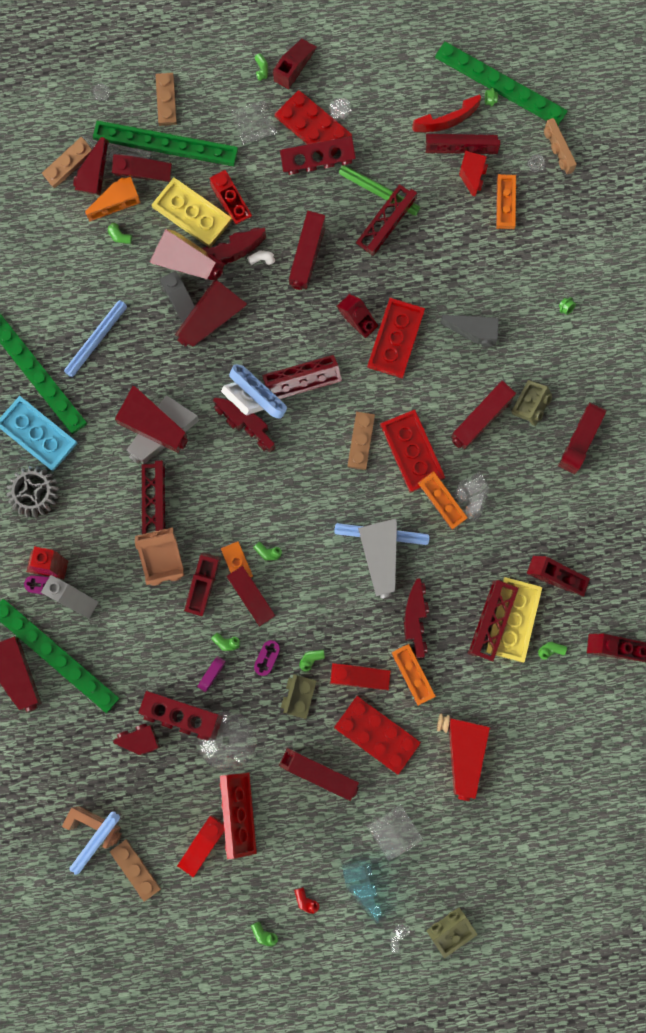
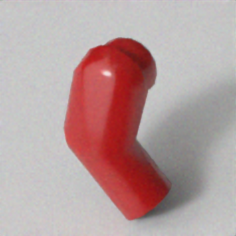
M304 887L294 890L298 907L309 914L318 912L320 908L319 903L306 897Z

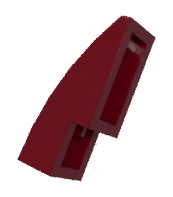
M207 553L200 554L185 605V612L203 617L221 561L220 557Z
M243 565L226 576L259 627L275 617V614Z

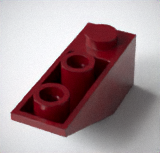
M300 39L281 57L273 69L274 82L289 90L317 49V46L304 39Z
M604 633L588 634L587 653L646 662V642Z

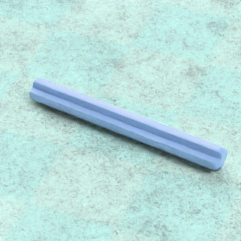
M119 300L64 369L68 376L73 377L123 314L127 308L124 302Z
M337 523L334 532L338 535L360 537L358 528L364 526ZM397 530L396 541L428 545L429 535Z
M113 811L108 815L70 867L71 872H74L75 875L81 872L119 821V814Z

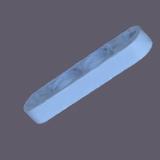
M239 364L233 365L229 373L231 379L272 417L282 418L287 410L286 405L247 368Z

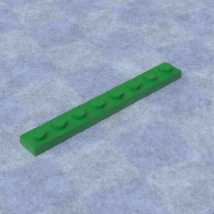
M445 41L435 55V58L489 89L494 88V91L545 121L554 118L559 126L567 114L568 110Z
M98 120L96 121L93 139L96 141L104 137L111 144L233 167L235 166L238 147Z
M0 314V344L72 435L75 434L87 422Z
M5 599L0 601V622L107 714L120 698Z

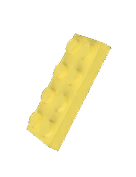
M176 178L169 182L152 203L153 209L209 248L212 247L232 222L229 215Z
M504 577V583L519 589L496 656L524 663L542 587ZM503 587L501 591L503 600L510 599L512 590ZM502 605L496 607L495 615L497 619L504 617L505 611ZM496 623L492 624L491 638L498 634L499 630ZM488 642L485 653L491 654L492 647L490 642Z

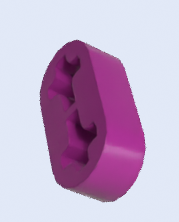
M27 577L24 581L25 590L32 594L44 595L41 591L49 577ZM35 580L36 583L41 584V587H34V590H32L29 583Z
M269 640L262 646L254 665L255 672L258 675L267 676L272 671L280 652L277 642ZM274 644L276 652H272L269 658L266 657L268 653L266 647ZM267 659L266 666L268 670H264L263 673L259 672L258 664H263L264 660Z
M217 656L202 677L197 688L206 693L226 661Z

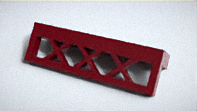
M426 134L425 153L465 154V151L476 154H498L500 140H498V135Z
M399 184L356 241V244L374 256L416 201L417 192L413 189L409 191ZM402 191L406 196L401 202L397 203L396 196ZM390 207H395L396 209L392 213V215L390 217H386V209ZM384 221L385 224L380 231L375 232L374 225L377 222ZM373 236L374 239L368 247L362 243L365 237Z
M334 355L262 375L265 386L279 399L342 381L339 366Z
M163 460L155 461V464H142V534H146V528L151 522L155 524V531L165 529V464ZM155 468V478L151 481L146 477V469ZM151 485L155 487V496L152 499L146 495V490ZM151 504L155 506V515L152 518L146 514V509Z
M499 580L492 582L468 651L469 655L494 661L519 588ZM503 587L512 590L510 599L505 601L501 596ZM502 605L505 611L504 617L497 619L494 613L495 608ZM496 623L499 631L496 636L491 638L488 628ZM490 642L492 647L490 656L480 652L482 645Z

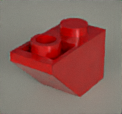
M465 151L459 175L471 195L476 196L477 190L481 191L484 181L480 180L481 175H485L488 164L485 163L487 156Z

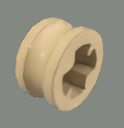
M439 714L437 731L443 730L447 733L450 715L444 717L443 714Z

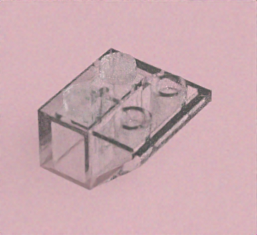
M480 472L459 482L455 493L458 502L463 503L466 508L464 510L468 520L472 519L473 523L477 522L480 518L489 491V487Z
M401 804L367 825V828L388 861L423 841L422 836Z

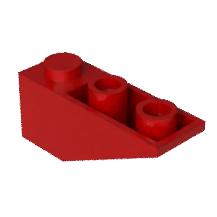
M226 169L209 178L215 195L236 225L252 217Z

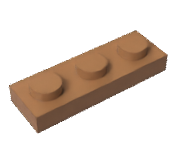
M156 74L159 126L177 125L174 74Z
M549 119L544 128V135L547 139H550L552 151L559 157L560 168L565 170L566 174L574 172L577 164L555 119Z
M80 137L42 172L43 176L52 187H57L84 163L93 149L83 137Z
M356 412L347 467L366 470L375 414Z
M127 839L110 851L144 902L161 890Z

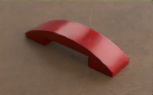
M479 94L464 100L462 109L434 120L431 114L413 120L412 129L415 132H437L456 126L477 110L480 105L481 96Z

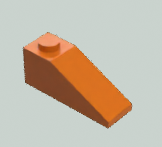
M131 177L121 178L114 182L85 211L89 222L140 203Z

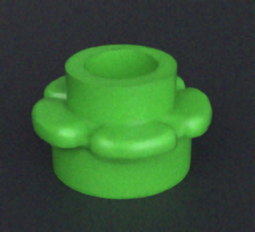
M494 88L485 91V105L492 107L498 100V93L494 91Z
M564 298L560 302L559 308L561 313L569 315L574 310L576 303L573 301V298Z

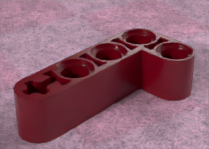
M591 402L588 403L578 423V427L574 431L560 463H558V467L574 475L577 473L586 458V452L607 410Z

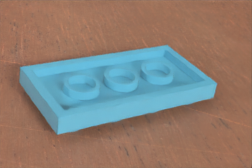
M21 396L0 417V429L53 472L78 444L77 441Z

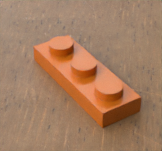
M498 174L496 229H515L516 175Z
M435 472L430 473L418 482L421 489L451 529H454L467 519L465 513Z
M407 644L391 652L417 706L436 697L410 645Z

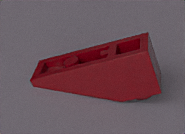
M101 137L77 171V176L73 180V186L76 191L101 195L109 144L106 138Z
M113 154L112 173L117 177L164 182L171 181L172 163Z
M533 556L527 571L528 575L582 597L585 595L590 578L546 556Z

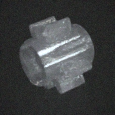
M344 97L342 99L335 98L329 106L331 110L330 116L336 121L338 119L345 120L351 113L350 101Z

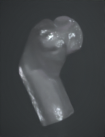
M397 925L390 933L391 953L401 952L400 941L405 936H408L411 931L408 925Z

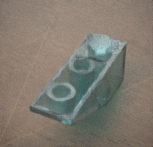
M365 860L343 864L342 870L347 889L375 923H379L378 917H382L380 905H375L374 901L377 892L375 884H371L369 876H373L370 863L366 864Z

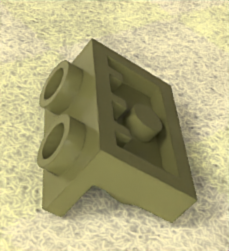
M528 380L511 413L514 416L530 421L531 425L536 426L538 421H541L546 406L552 400V393L548 386Z
M293 674V678L289 677L286 689H289L287 697H283L281 708L284 709L283 713L307 719L317 681Z
M460 908L451 911L445 918L434 923L427 930V933L444 958L478 935Z

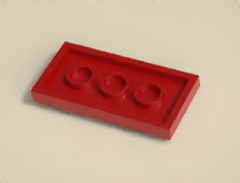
M300 90L275 113V118L306 144L352 136L347 129ZM335 147L332 149V157L338 152L340 148ZM316 151L319 155L323 157V153L321 151Z
M389 298L367 368L403 379L425 308Z
M415 409L380 423V427L409 493L421 489L418 482L432 472H435L440 480L445 479V475Z
M358 696L355 697L334 727L397 775H399L421 743Z
M250 773L220 776V789L227 859L257 854Z

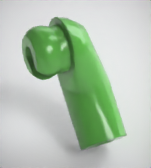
M259 53L255 56V61L260 67V71L256 72V77L259 81H262L268 77V63L263 55Z

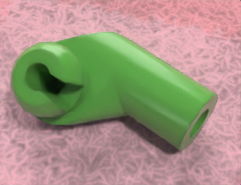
M111 223L108 226V233L114 242L131 244L132 235L122 234L117 223Z
M258 542L253 547L266 561L278 560L282 554V550L279 547L266 549L261 542Z
M217 632L211 638L223 651H233L240 646V639L238 637L224 639Z
M548 642L540 647L538 655L543 660L548 659L554 653L564 656L567 646Z
M324 649L306 652L299 663L301 670L308 672L315 660L325 659Z
M260 921L251 925L259 944L272 947L278 942V936L275 933L264 931Z

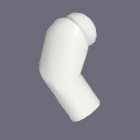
M260 250L247 257L251 265L260 260H265L267 265L275 262L274 254L269 251Z

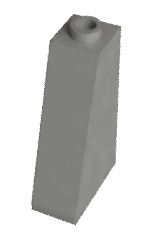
M167 395L158 406L185 432L199 421L196 414ZM137 434L127 448V452L130 454L129 458L137 464L139 462L145 464L166 447Z
M396 518L358 528L375 595H380L381 599L392 596L391 592L395 591Z
M50 575L41 591L42 594L90 619L99 603Z

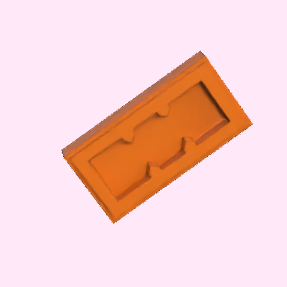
M238 541L221 548L231 573L243 565L249 576L253 577Z

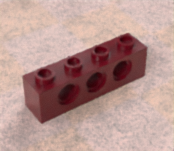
M352 136L280 150L283 172H288V175L298 174L299 169L305 168L306 172L317 170L316 166L324 165V169L335 167L334 163L342 162V165L352 164V160L356 159ZM335 147L341 150V156L337 159L331 155V151ZM316 151L323 153V159L320 162H316L313 158V154ZM299 154L305 156V163L303 165H298L295 161L296 156Z
M148 691L145 692L138 714L144 715L143 720L155 723V720L162 721L161 726L170 729L176 726L180 728L179 732L188 735L194 732L198 734L197 738L209 741V738L216 739L223 719L221 715ZM164 706L166 709L165 713L160 716L159 710ZM182 712L183 719L178 722L177 715ZM201 718V726L196 728L195 721Z

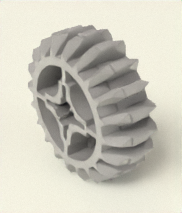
M29 466L28 472L21 468V475L16 472L14 475L17 478L15 480L10 479L13 485L7 486V489L11 490V492L6 493L7 497H10L8 503L14 504L12 509L18 510L20 515L25 513L26 517H30L32 514L35 518L38 516V511L42 516L45 515V508L51 511L49 504L56 505V502L52 499L59 498L54 493L59 491V488L55 486L57 481L53 479V475L51 473L47 474L48 471L46 469L41 471L38 466L34 470ZM31 478H40L45 482L33 484ZM24 483V489L21 492H19L21 485ZM31 487L35 489V490H34V496H35V498L30 494V493H31ZM46 489H47L46 496H45V498L41 501L40 497H41L42 493L46 492ZM31 499L35 505L26 506L20 501Z

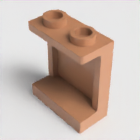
M173 527L135 536V546L141 559L146 585L151 584L155 586L167 580L177 581L184 576V568Z
M77 806L70 809L62 827L72 830L77 828L79 822H82L98 830L105 819ZM114 826L102 845L103 848L106 849L118 843L122 835L119 833L121 827Z

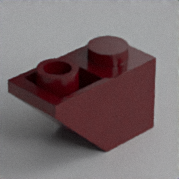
M349 294L336 306L342 316L364 338L368 337L378 327V324L360 298Z
M147 723L135 727L136 731L129 733L128 730L121 732L113 740L114 744L138 755H144L160 748L153 726H147Z

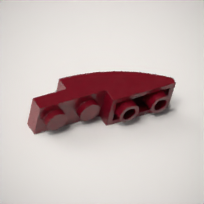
M256 227L248 232H236L229 236L230 243H220L215 247H203L202 249L227 265L246 256L266 239L265 227Z
M216 397L213 399L214 410L220 416L223 414L227 418L226 422L232 429L236 427L240 431L245 426L244 431L251 438L254 436L258 440L257 445L263 451L267 450L271 453L275 449V444L265 434L268 431V425L254 413L246 416L232 401Z
M420 578L416 579L410 591L404 617L405 641L413 640L416 659L424 658V653H428L426 641H422L421 635L424 634L423 622H419V619L427 617L426 614L429 613L428 602H424L423 595L426 594L425 583H421Z

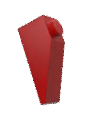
M332 663L330 681L332 685L389 690V670Z
M210 815L177 866L194 877L225 832L223 829L224 823Z

